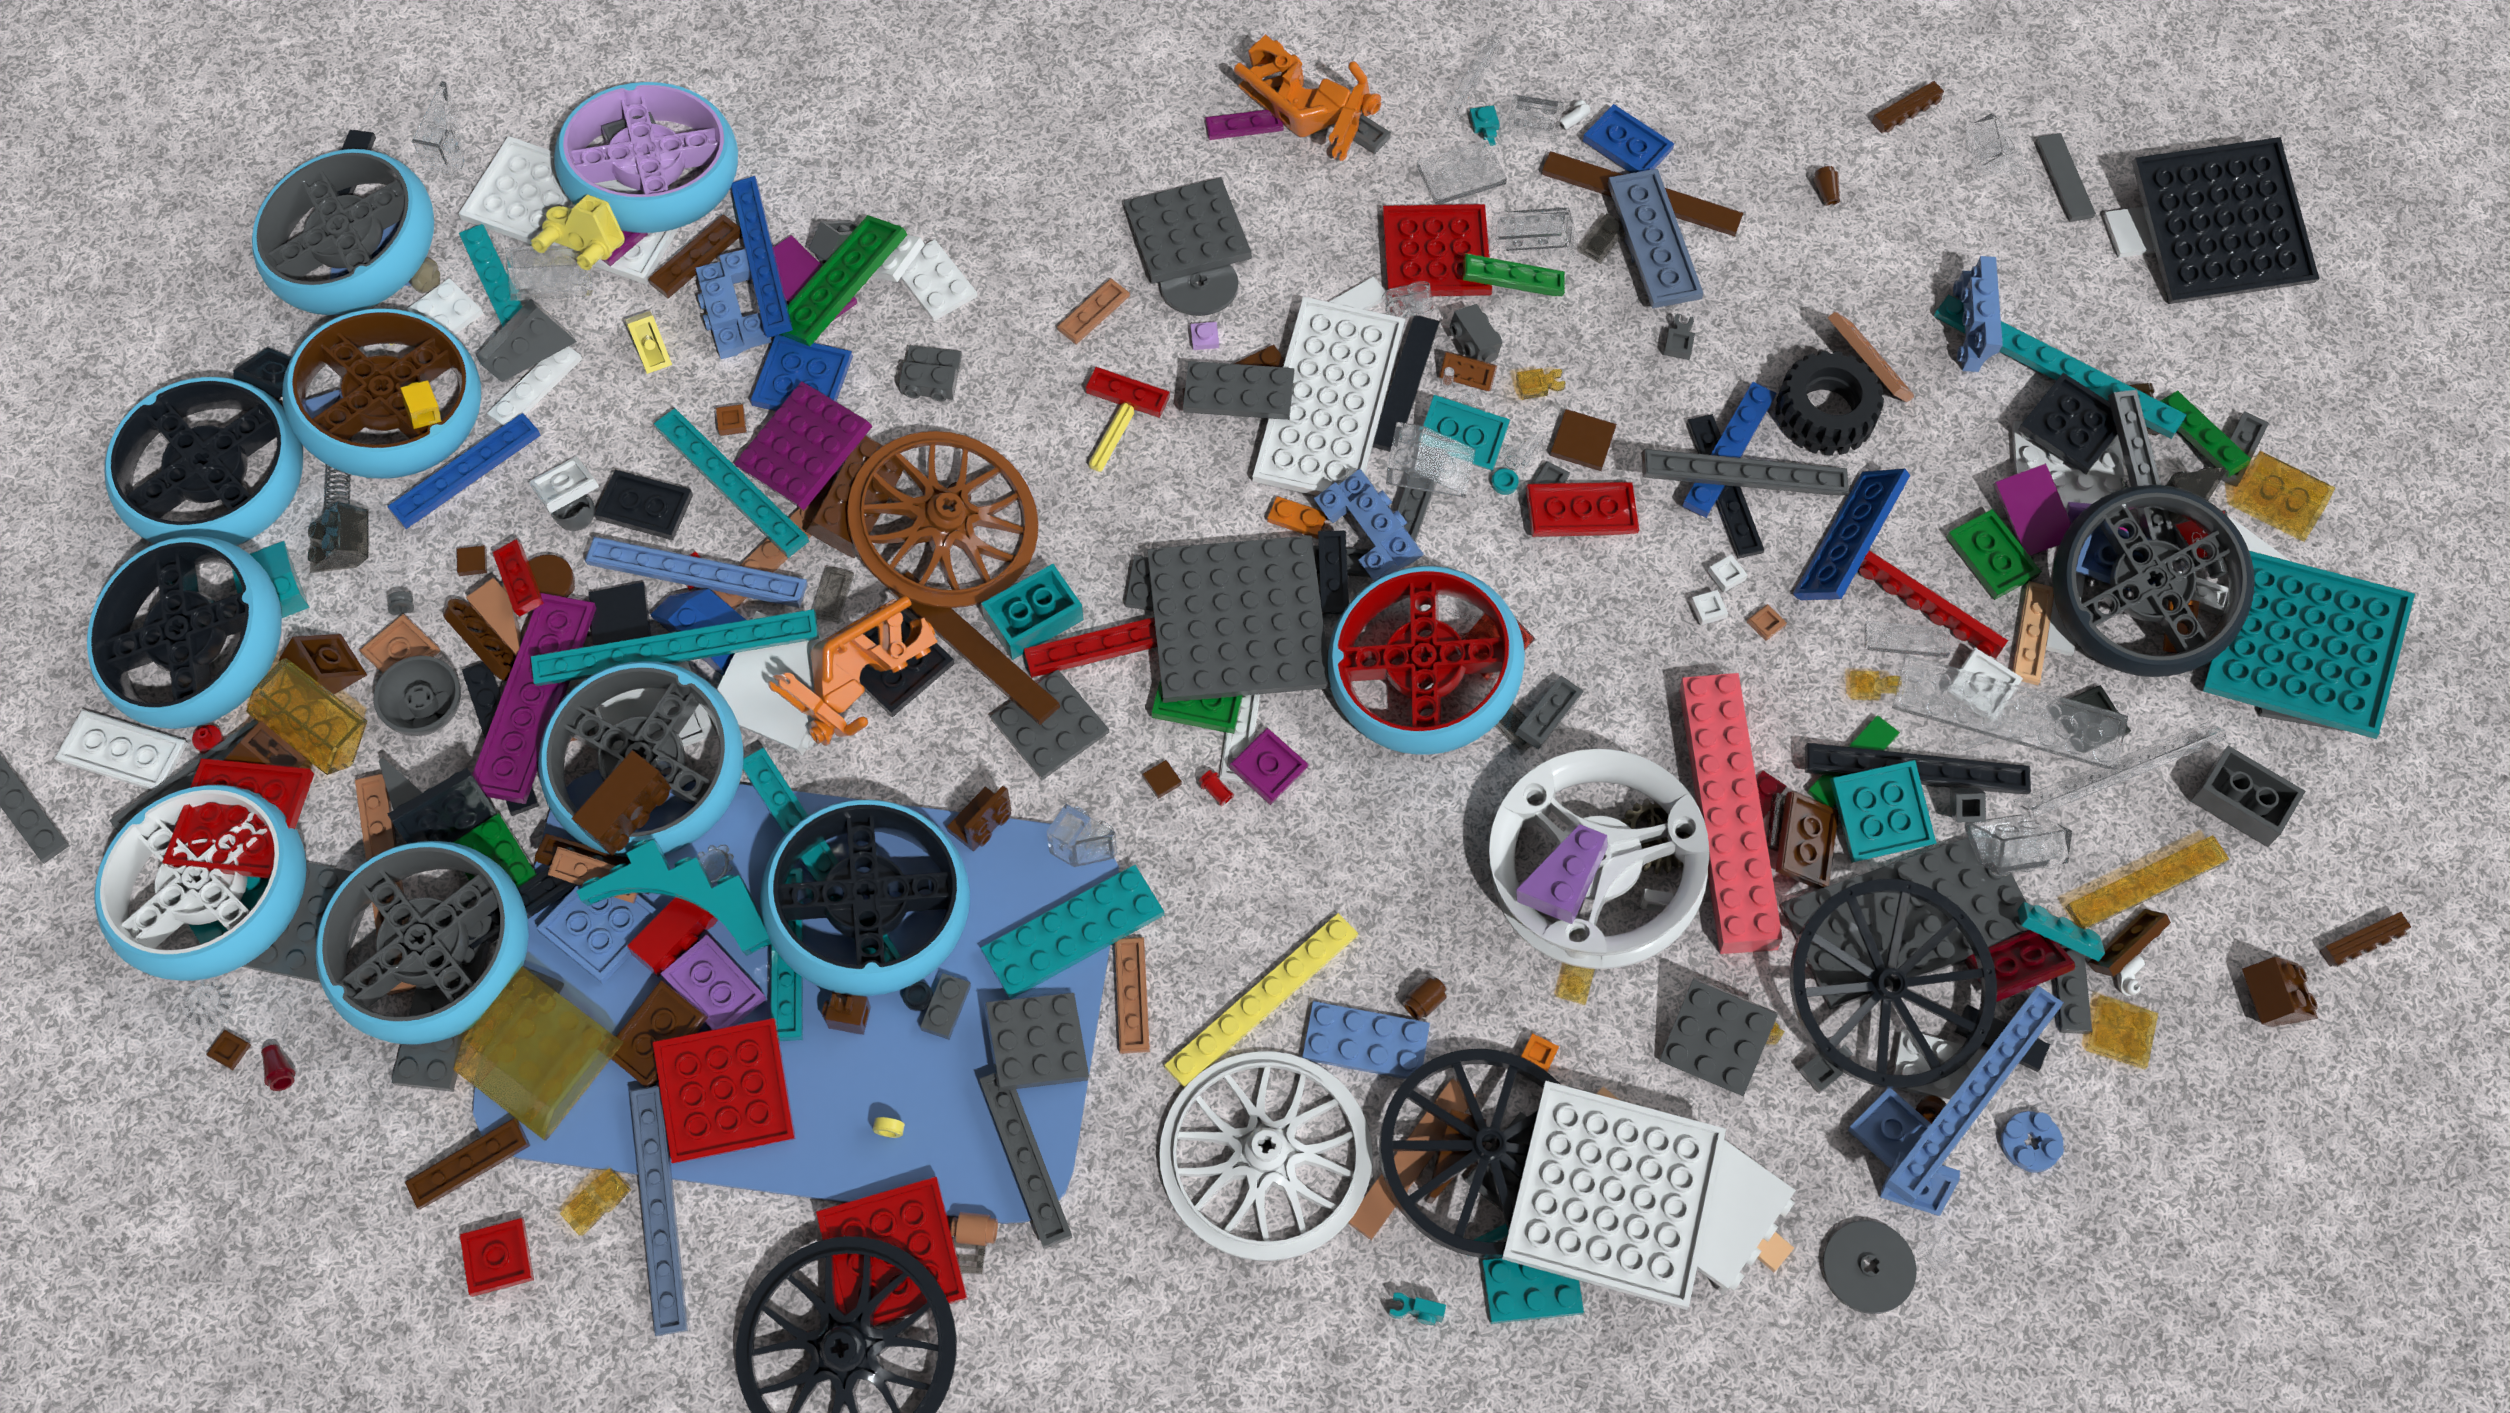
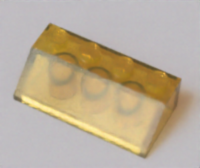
M287 658L282 659L252 690L246 710L250 716L258 722L262 721L326 775L349 768L354 763L368 721Z

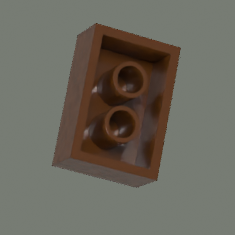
M632 750L571 819L590 839L613 856L616 851H621L628 844L629 836L636 828L639 829L646 824L651 811L667 800L669 791L672 788L655 767Z

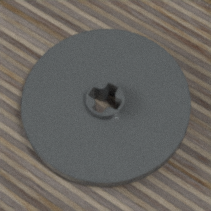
M1229 264L1161 281V292L1165 301L1173 309L1181 313L1193 316L1211 315L1225 309L1233 302L1238 293V276L1234 268ZM1200 281V283L1204 285L1199 286V284L1196 282Z
M1868 1220L1849 1223L1840 1228L1830 1238L1823 1254V1272L1830 1290L1843 1304L1855 1311L1866 1314L1889 1312L1900 1306L1909 1297L1914 1288L1917 1267L1913 1252L1905 1239L1885 1224ZM1864 1259L1867 1262L1874 1261L1877 1266L1874 1268L1876 1274L1872 1271H1864L1863 1268L1866 1265Z

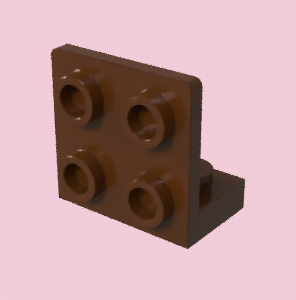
M985 786L947 826V831L973 852L979 845L981 847L990 840L993 830L998 825H1004L1011 816L1012 809L1008 789L1002 786L996 793H993Z

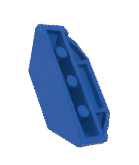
M710 589L670 595L650 614L654 620L670 633L746 620ZM735 653L703 658L702 660L724 676Z

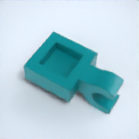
M1495 106L1471 108L1469 115L1474 133L1483 134L1486 147L1496 145L1494 137H1497L1496 130H1499L1500 123Z
M1394 1293L1393 1300L1400 1301L1403 1304V1309L1399 1311L1390 1309L1389 1316L1392 1318L1401 1319L1407 1314L1417 1316V1321L1422 1324L1435 1325L1436 1321L1442 1323L1446 1304L1418 1297L1413 1299L1403 1293Z

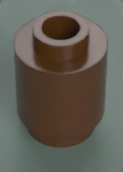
M1425 977L1406 995L1403 1006L1416 1020H1420L1422 1017L1426 1018L1446 1000L1445 991L1447 989L1438 978Z

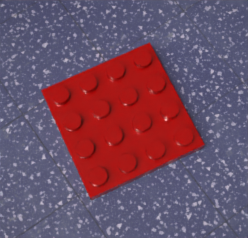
M1485 204L1383 206L1388 297L1490 296L1492 294V285L1463 280V258L1465 254L1490 258Z
M201 758L190 788L205 785H226L250 790L253 793L260 794L268 802L276 805L286 816L285 822L288 828L295 829L314 773L308 768ZM214 802L195 807L187 804L182 808L162 864L173 867L207 868L210 872L213 869H219L223 874L235 875V872H238L242 876L270 878L275 856L274 841L267 825L256 814H254L249 824L253 825L256 831L266 829L267 832L263 835H252L249 829H242L237 834L230 831L234 826L241 827V824L246 821L248 814L251 813L246 807L217 804ZM231 834L235 837L234 845L229 840L225 843L231 847L230 849H220L218 843L224 835ZM256 837L258 839L250 847L246 846L251 838ZM177 838L183 844L188 843L187 848L197 858L215 844L218 851L212 856L213 863L206 862V860L204 862L187 860V854L184 852L173 856V849L178 846L176 843ZM208 839L207 842L192 843L194 840ZM243 844L244 852L237 857L238 865H235L234 860L230 864H221L226 861L230 851L234 852L238 848L237 845Z
M775 1018L653 1042L672 1164L796 1139Z
M937 1177L816 1211L822 1240L853 1236L881 1240L894 1245L912 1255L928 1269L943 1289L949 1304L968 1299ZM843 1254L833 1256L838 1308L846 1315L856 1308L861 1294L864 1255ZM871 1257V1299L903 1273L899 1268L876 1257ZM910 1277L875 1312L873 1327L909 1317L927 1303V1299Z

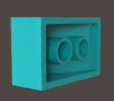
M285 541L250 553L267 572L276 589L282 618L310 608ZM232 569L237 594L243 592L239 578Z

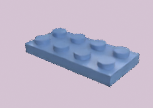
M1313 1001L1302 1058L1311 1062L1407 1079L1411 1073L1423 1065L1430 1023Z

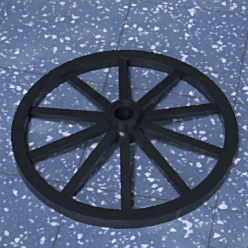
M1876 879L1857 883L1841 890L1828 898L1811 914L1798 935L1792 953L1790 991L1793 1006L1803 1031L1817 1051L1828 1062L1843 1073L1864 1083L1885 1088H1911L1936 1082L1954 1073L1967 1063L1984 1042L1990 1030L1996 1008L1997 981L1989 948L1977 926L1957 904L1936 890L1922 884L1900 879ZM1879 892L1900 894L1886 967L1856 897ZM1911 896L1937 908L1950 920L1896 969ZM1845 902L1848 904L1875 971L1816 933L1823 921ZM1956 927H1958L1969 943L1978 965V969L1910 978L1905 976ZM1811 942L1868 978L1870 982L1805 988V966ZM1885 978L1891 980L1893 984L1892 992L1885 988ZM1980 978L1981 1001L1976 1022L1973 1023L1907 990V987ZM1871 992L1872 995L1828 1040L1811 1012L1807 997ZM1901 998L1971 1032L1963 1046L1946 1062L1940 1064ZM1881 1001L1876 1071H1873L1850 1060L1835 1047ZM1891 1002L1931 1070L1913 1075L1887 1074Z
M1458 1050L1436 1057L1420 1066L1410 1074L1395 1092L1386 1110L1379 1139L1380 1164L1387 1189L1406 1219L1423 1235L1444 1248L1480 1258H1502L1506 1242L1488 1243L1463 1238L1487 1166H1490L1509 1232L1514 1211L1500 1163L1517 1178L1522 1179L1524 1168L1508 1154L1527 1156L1530 1145L1508 1143L1507 1141L1533 1126L1538 1111L1534 1112L1503 1132L1499 1130L1516 1073L1529 1078L1542 1089L1544 1088L1545 1081L1560 1084L1552 1075L1525 1058L1499 1050ZM1485 1064L1508 1069L1490 1127H1487L1462 1065ZM1452 1068L1477 1131L1414 1090L1433 1075ZM1409 1099L1470 1140L1393 1141V1135L1399 1111L1404 1102ZM1482 1142L1491 1143L1495 1147V1151L1491 1152L1484 1149ZM1393 1151H1471L1410 1195L1407 1194L1400 1181ZM1477 1162L1478 1165L1454 1234L1450 1233L1431 1221L1415 1204L1465 1168Z

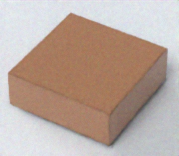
M1768 604L1747 620V623L1765 641L1787 624Z

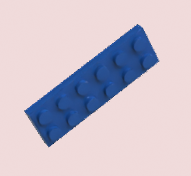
M1905 468L1865 471L1861 473L1793 592L1797 599L1801 601L1842 599L1911 476Z

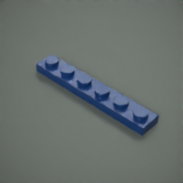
M1752 382L1711 455L1741 458L1777 393ZM1694 483L1684 500L1683 507L1707 518L1725 485Z
M521 413L387 507L402 526L408 529L541 436L540 432Z

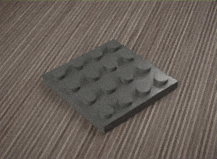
M1222 177L1124 201V208L1152 283L1252 259L1251 249Z
M306 862L305 888L293 919L280 937L266 951L242 967L320 983L316 964V940L321 918L334 893L353 871ZM365 911L359 918L352 932L348 945L347 957L349 955L350 949L354 942L355 936L357 934L358 928L360 926Z

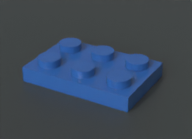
M1615 104L1583 136V142L1630 173L1655 169L1673 150L1675 144Z

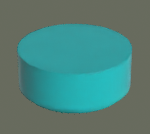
M1502 468L1493 474L1491 485L1497 493L1509 495L1516 491L1519 478L1513 470Z

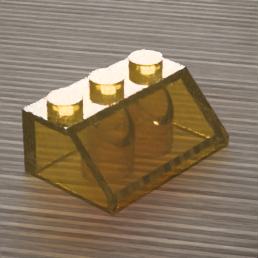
M2259 451L2248 466L2229 505L2305 542L2325 510L2335 487Z

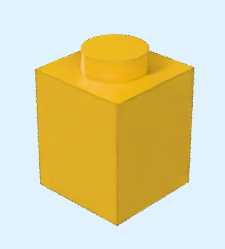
M428 380L401 387L403 403L414 429L441 422L439 406Z

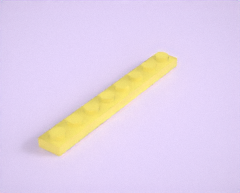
M1339 913L1336 914L1168 1061L1164 1068L1185 1088L1197 1075L1214 1064L1358 937V932Z

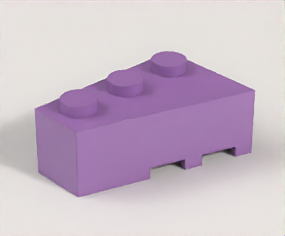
M1579 824L1516 889L1517 902L1573 924L1608 848L1607 835Z

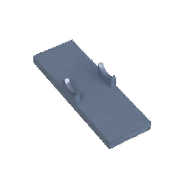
M1658 169L1609 177L1608 187L1626 234L1624 242L1629 248L1631 263L1636 262L1652 309L1702 299L1704 294Z

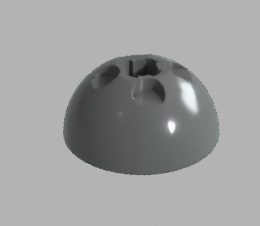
M413 656L393 664L383 673L374 690V708L379 718L392 730L408 736H425L441 730L453 719L460 705L461 688L456 673L447 663L431 656Z

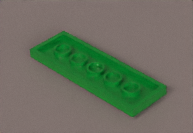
M867 215L787 306L793 330L779 335L810 347L908 235L905 229Z

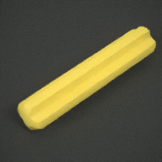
M1121 404L1089 461L1091 469L1101 472L1134 415V407L1132 405Z

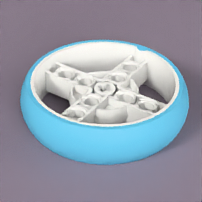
M205 785L192 787L169 794L155 801L136 814L120 830L108 847L100 864L96 878L94 900L98 923L104 937L117 955L125 962L142 972L163 979L178 981L209 979L246 965L266 951L280 937L299 907L305 888L307 870L305 851L297 829L288 828L285 822L287 818L276 805L264 799L260 794L234 786ZM214 802L217 804L246 807L251 812L248 814L246 821L241 824V827L234 826L230 830L236 834L242 829L251 830L252 835H263L267 832L266 829L256 831L255 827L249 824L254 814L267 825L274 841V865L268 885L251 911L240 901L247 886V876H242L238 872H235V875L223 874L219 869H213L210 872L207 868L173 867L161 864L155 878L156 895L129 917L130 898L136 879L152 854L161 862L163 861L184 805L190 804L192 807ZM231 834L224 835L218 843L220 849H230L231 847L225 843L229 840L234 845L235 837ZM256 837L251 838L246 846L250 847L258 839ZM177 838L176 843L178 846L174 847L173 856L184 852L187 854V860L201 862L206 860V862L213 863L212 856L218 850L214 844L197 858L187 848L188 843L183 844ZM208 839L194 840L192 843L207 842ZM243 844L237 845L238 848L234 852L230 851L226 861L221 864H230L234 860L235 865H238L237 857L244 852ZM219 920L229 930L223 935L195 947L180 950L155 949L184 923L201 925Z

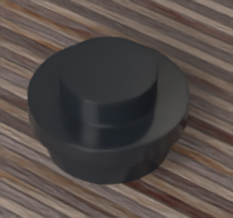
M920 981L906 987L903 992L905 1005L913 1011H922L928 1008L933 997L930 986Z

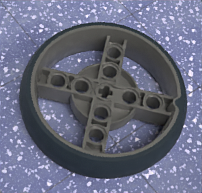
M2164 485L2129 487L2104 496L2087 507L2072 522L2060 542L2055 557L2052 578L2053 594L2058 613L2065 628L2077 644L2090 656L2112 669L2145 677H2164L2189 672L2207 664L2221 654L2236 638L2248 617L2252 606L2255 582L2252 559L2246 542L2237 527L2225 513L2203 497L2180 488ZM2136 508L2168 510L2189 519L2204 530L2208 536L2183 550L2165 541L2147 540L2129 510ZM2100 526L2118 557L2111 569L2110 589L2082 604L2076 581L2078 558L2089 535ZM2119 527L2125 528L2128 531L2129 539H2123L2119 536ZM2197 548L2206 551L2207 560H2202L2197 556ZM2133 551H2138L2143 555V563H2138L2133 559ZM2223 558L2229 583L2227 604L2219 623L2206 636L2188 604L2195 591V572ZM2173 561L2182 565V573H2177L2172 569ZM2155 577L2157 582L2150 585L2147 580ZM2123 588H2128L2133 592V600H2128L2123 596ZM2163 598L2172 602V611H2168L2162 606ZM2099 601L2108 604V614H2104L2098 609ZM2122 612L2139 620L2159 622L2177 653L2170 655L2137 653L2117 645L2101 633L2096 626ZM2178 622L2187 626V635H2182L2178 632Z

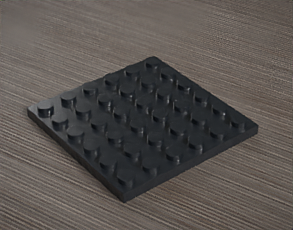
M2281 137L2135 157L2132 161L2168 304L2310 284L2320 279Z

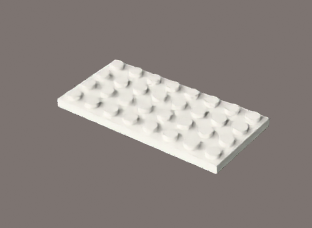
M508 136L458 213L461 220L475 225L483 224L486 229L532 244L531 240L543 231L542 224L547 219L546 213L549 209L556 206L572 209L575 206L564 193L559 183L554 164L555 152ZM618 180L595 183L600 187L615 192L643 194L642 190L627 187ZM679 228L648 233L647 236L611 267L601 259L593 266L647 284L648 278L654 272ZM555 242L547 248L549 251L577 260V257L582 254V252Z
M1303 296L1284 363V368H1294L1295 372L1290 420H1268L1253 473V482L1318 496L1336 482L1339 485L1359 469L1366 474L1402 337L1405 318Z

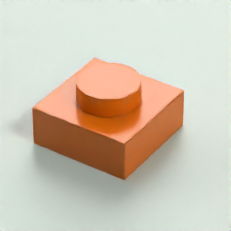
M1532 1033L1521 1057L1548 1072L1560 1046Z

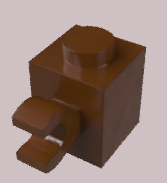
M832 992L830 1000H826L824 1003L822 1017L825 1018L829 1029L864 1035L871 1005L868 997Z

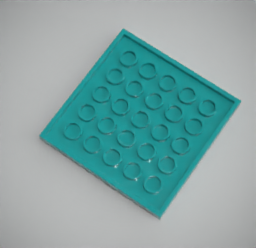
M2249 551L2255 579L2252 606L2242 629L2233 642L2221 654L2211 660L2203 692L2377 739L2382 726L2415 593Z

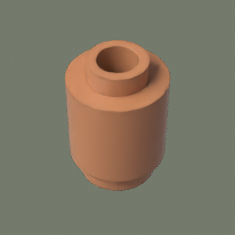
M960 1212L958 1218H953L951 1235L956 1237V1243L987 1246L988 1243L995 1244L998 1219L991 1218V1215Z

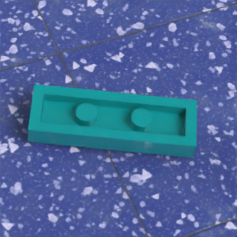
M2023 902L2018 908L2021 926L2098 962L2105 954L2101 937L2095 931L2082 929L2065 917H2056L2039 905L2033 906Z

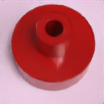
M204 725L198 728L192 736L193 746L202 754L207 753L224 741L222 732L213 725Z

